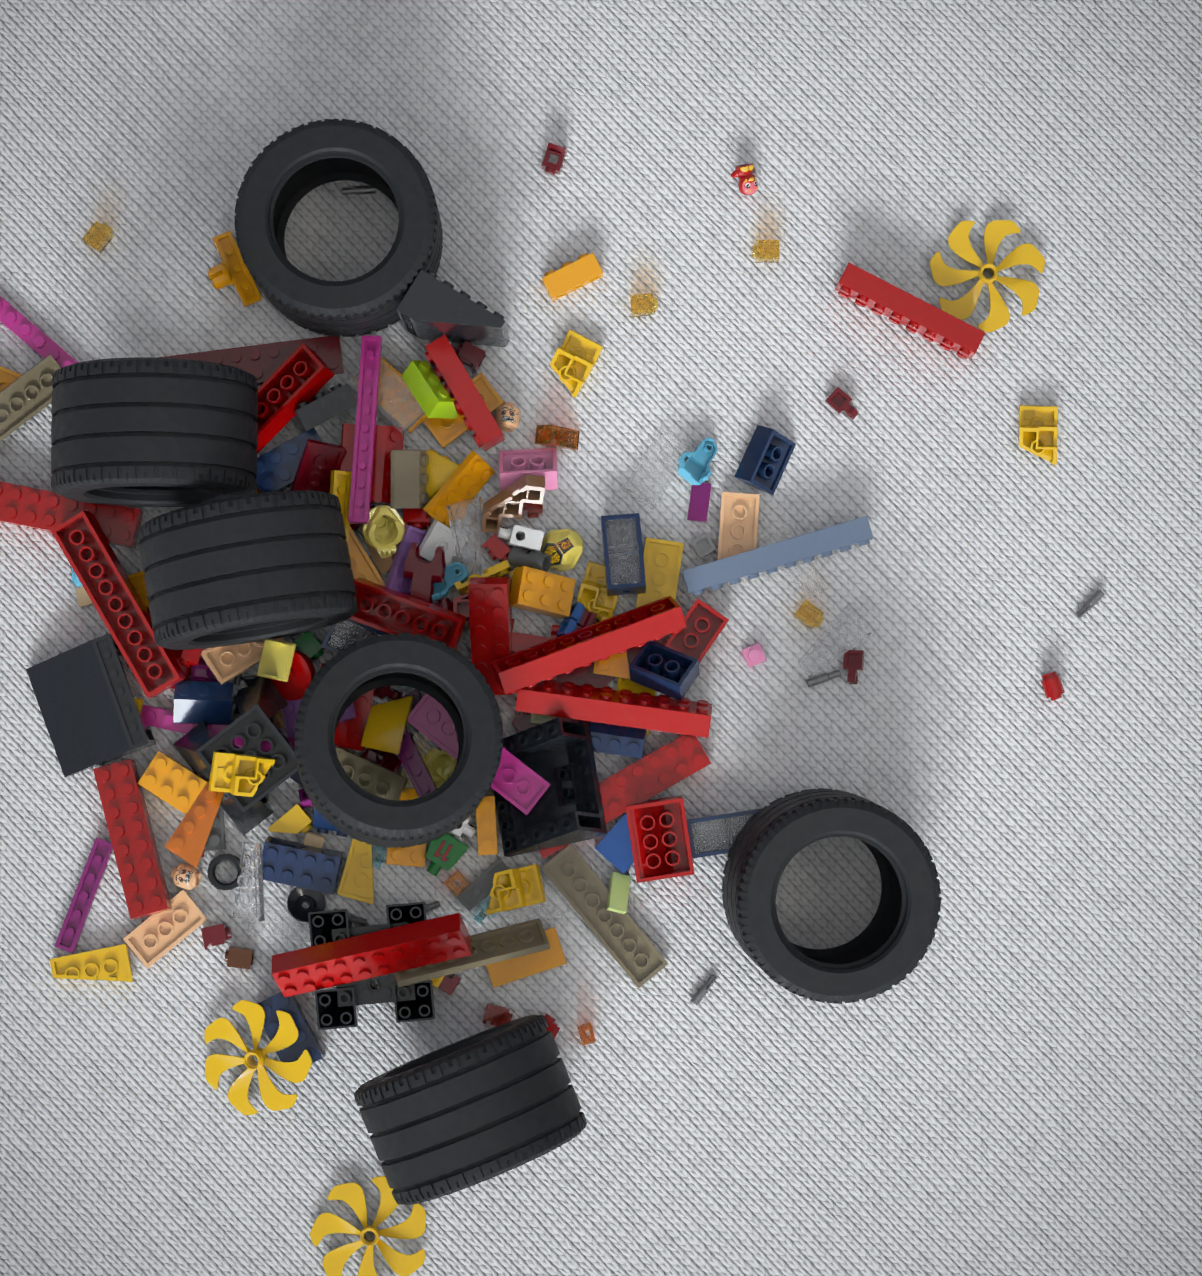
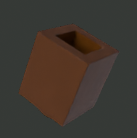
M229 947V951L226 950L224 960L227 962V967L252 969L255 949Z

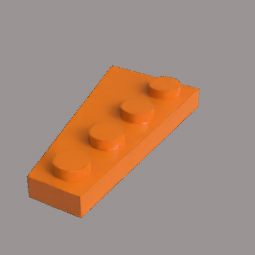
M209 782L164 846L196 868H198L224 796V792L208 790Z

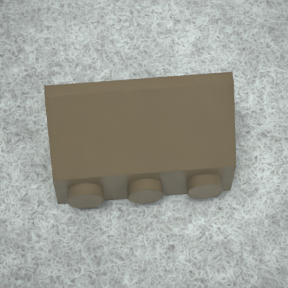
M391 450V509L424 508L428 503L426 485L428 484L429 477L426 473V466L428 465L429 457L426 454L427 450Z

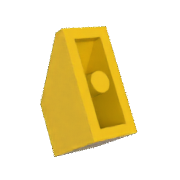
M296 804L272 824L268 830L270 832L300 834L302 832L305 834L312 828L311 823H313V819L300 804Z

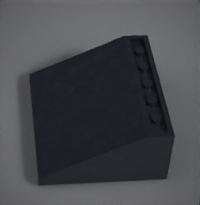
M421 269L396 309L404 329L421 340L434 341L446 335L449 342L465 343L467 341L475 345L506 347L509 342L506 321L503 315L496 311L491 313L487 310L488 307L480 301L475 303L470 300L471 296L464 291L457 292L448 281H439L436 279L438 276L430 270L425 272Z
M110 633L26 669L65 778L156 745L150 726L143 725L119 658L122 653Z
M557 717L503 739V747L551 784L528 815L524 814L494 790L505 857L590 840L608 834L588 722Z

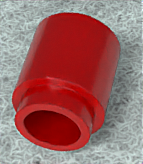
M1056 671L1042 675L1041 683L1046 698L1050 697L1051 701L1062 698L1061 694L1065 693L1060 676H1057Z

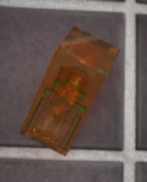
M553 424L537 425L535 444L552 448L578 450L580 431Z

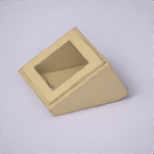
M84 587L75 588L79 607L93 605Z
M307 831L303 844L323 848L325 836Z

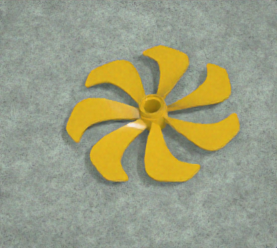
M994 220L988 223L984 231V247L987 264L984 265L973 250L969 240V233L975 222L961 221L948 237L949 247L959 257L978 267L979 271L951 268L943 262L938 251L930 260L932 277L935 283L942 287L960 284L978 277L979 281L967 294L958 300L951 301L940 297L939 304L941 310L960 320L967 319L977 304L983 284H988L990 311L988 318L978 324L977 328L990 333L1004 327L1010 320V313L993 285V282L996 280L1018 295L1022 301L1023 316L1033 312L1036 309L1039 297L1038 286L1028 280L998 276V272L1015 265L1027 264L1043 273L1045 259L1032 244H1021L995 267L993 262L1002 239L1006 235L1020 233L1021 230L1011 220ZM989 270L992 273V278H986L983 275V271Z
M248 1000L237 1002L232 1009L238 1011L247 1019L251 1029L254 1049L250 1050L228 1019H216L205 1029V1043L207 1044L217 1038L224 1039L245 1051L246 1055L245 1057L225 1054L210 1055L205 1061L206 1081L213 1088L218 1089L219 1077L224 1071L231 1067L245 1064L247 1070L236 1079L228 1091V1100L238 1111L244 1115L258 1113V1110L253 1107L248 1098L249 1085L255 1069L258 1072L260 1094L265 1106L273 1111L293 1107L298 1095L281 1093L272 1083L264 1065L280 1077L293 1083H300L306 1079L312 1066V1058L307 1049L303 1051L298 1060L293 1062L277 1061L268 1058L267 1055L287 1048L297 1041L299 1032L292 1016L287 1012L277 1010L276 1014L279 1020L278 1032L265 1048H258L265 1023L264 1008L260 1004Z
M385 1176L372 1178V1182L378 1187L381 1194L380 1206L372 1225H368L366 1201L362 1187L354 1182L334 1186L328 1195V1200H343L354 1210L364 1228L361 1231L344 1219L329 1212L322 1213L317 1217L310 1231V1238L315 1247L328 1234L348 1233L360 1235L359 1241L338 1247L324 1256L322 1263L327 1276H343L342 1269L346 1261L363 1244L367 1245V1249L362 1258L357 1276H377L373 1258V1245L375 1244L390 1268L397 1275H411L424 1264L425 1250L421 1249L412 1255H406L394 1250L379 1238L380 1236L398 1239H415L420 1237L426 1228V1211L419 1203L413 1204L412 1213L408 1219L398 1225L379 1230L377 1227L399 1205L392 1195L393 1189L389 1187ZM365 1232H374L375 1239L368 1240L365 1237Z

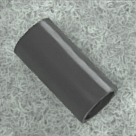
M513 547L509 552L508 562L511 566H527L547 572L551 565V556L546 553Z

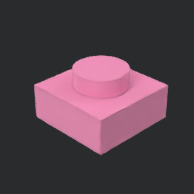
M760 643L741 650L749 668L767 660Z

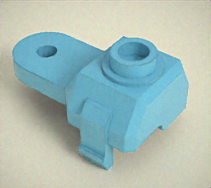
M704 439L698 444L694 452H684L678 459V474L691 485H701L712 475L709 464L717 453V445L714 439Z
M454 562L446 566L443 583H434L433 595H431L432 601L444 598L450 589L455 586L454 583L458 581L463 582L467 579L469 570L466 565Z

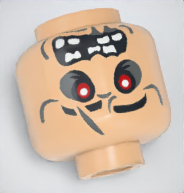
M505 402L504 405L497 407L495 421L500 430L512 432L518 428L521 411L511 402Z
M182 862L173 868L171 877L176 886L191 890L200 884L202 873L199 868Z

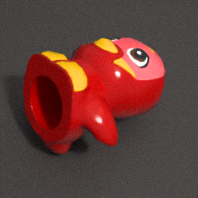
M753 164L738 165L735 167V171L731 173L732 178L739 177V191L744 195H752L758 189L756 176L753 174L755 172Z

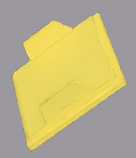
M266 639L257 676L288 682L296 644Z

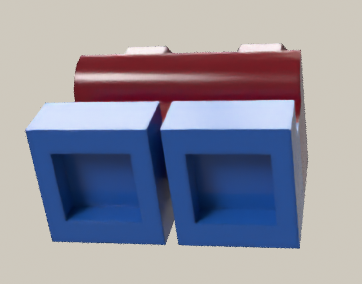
M580 602L571 604L570 616L563 618L564 621H562L556 636L559 637L599 622L595 618L597 614L587 611Z

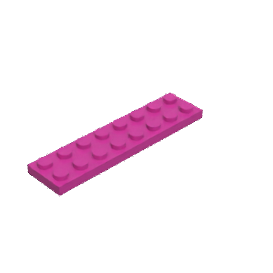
M425 694L409 714L407 722L457 760L459 748L454 723L444 707L433 697ZM503 747L500 765L490 787L524 814L528 815L551 784Z

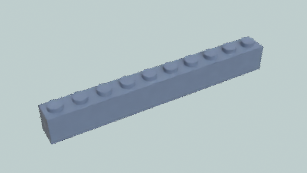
M864 516L683 570L682 575L688 594L693 593V596L703 594L704 590L711 588L712 591L723 588L722 584L728 582L730 585L740 583L741 579L745 577L751 580L760 577L759 573L765 571L767 574L777 572V568L785 566V569L796 566V562L802 560L804 563L814 561L815 556L822 555V558L833 555L832 551L840 549V552L851 550V546L858 544L859 547L870 544L869 540H872L874 537L868 518Z

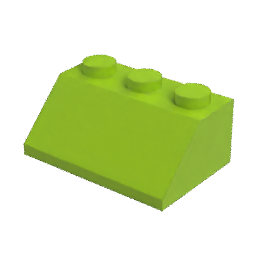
M412 360L401 377L427 418L456 419L458 415L454 402L432 370L431 365L424 360Z

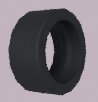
M221 854L215 857L209 863L207 870L210 883L223 891L238 887L243 882L246 874L242 860L232 854ZM222 861H231L237 867V877L231 883H222L215 876L216 867Z

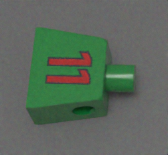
M448 833L431 841L425 857L432 862L426 871L434 876H437L441 868L449 871L469 849V846Z

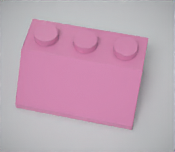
M556 448L499 450L500 490H504L526 474L545 476V490L558 489Z

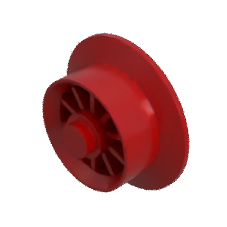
M295 651L288 682L270 678L269 680L284 699L290 701L299 700L303 697L305 690L315 676V668L311 659L306 654Z

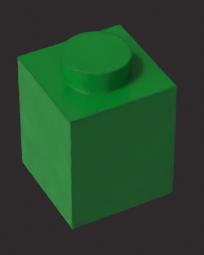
M311 631L305 632L294 642L302 653L306 654L311 660L313 658L317 660L324 654L322 650L325 648L322 647V644Z

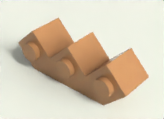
M526 474L483 504L481 532L498 533L502 517L521 519L523 503L543 504L545 476Z

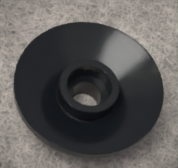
M299 887L294 888L287 899L289 913L301 922H309L308 912L324 911L326 906V900L322 892ZM307 903L309 907L304 908L302 904Z

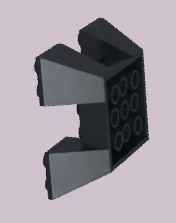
M259 677L234 697L241 716L217 735L202 721L173 744L196 775L206 767L211 772L214 751L245 755L251 752L255 756L275 759L274 765H271L268 770V776L258 785V789L253 797L235 796L227 792L230 798L220 805L243 835L247 834L275 812L264 799L267 794L289 777L303 787L297 769L295 747L271 718L288 703L269 678ZM236 737L243 739V747L235 745L234 739ZM265 740L269 741L272 746L271 750H264L262 742Z
M425 902L386 905V924L354 927L348 909L308 912L311 946L427 920ZM394 973L337 985L332 988L316 990L315 1001L318 1030L357 1027L359 1005L394 1002L396 1023L436 1019L432 980L398 987ZM373 978H378L381 981L380 988L376 989L371 985Z

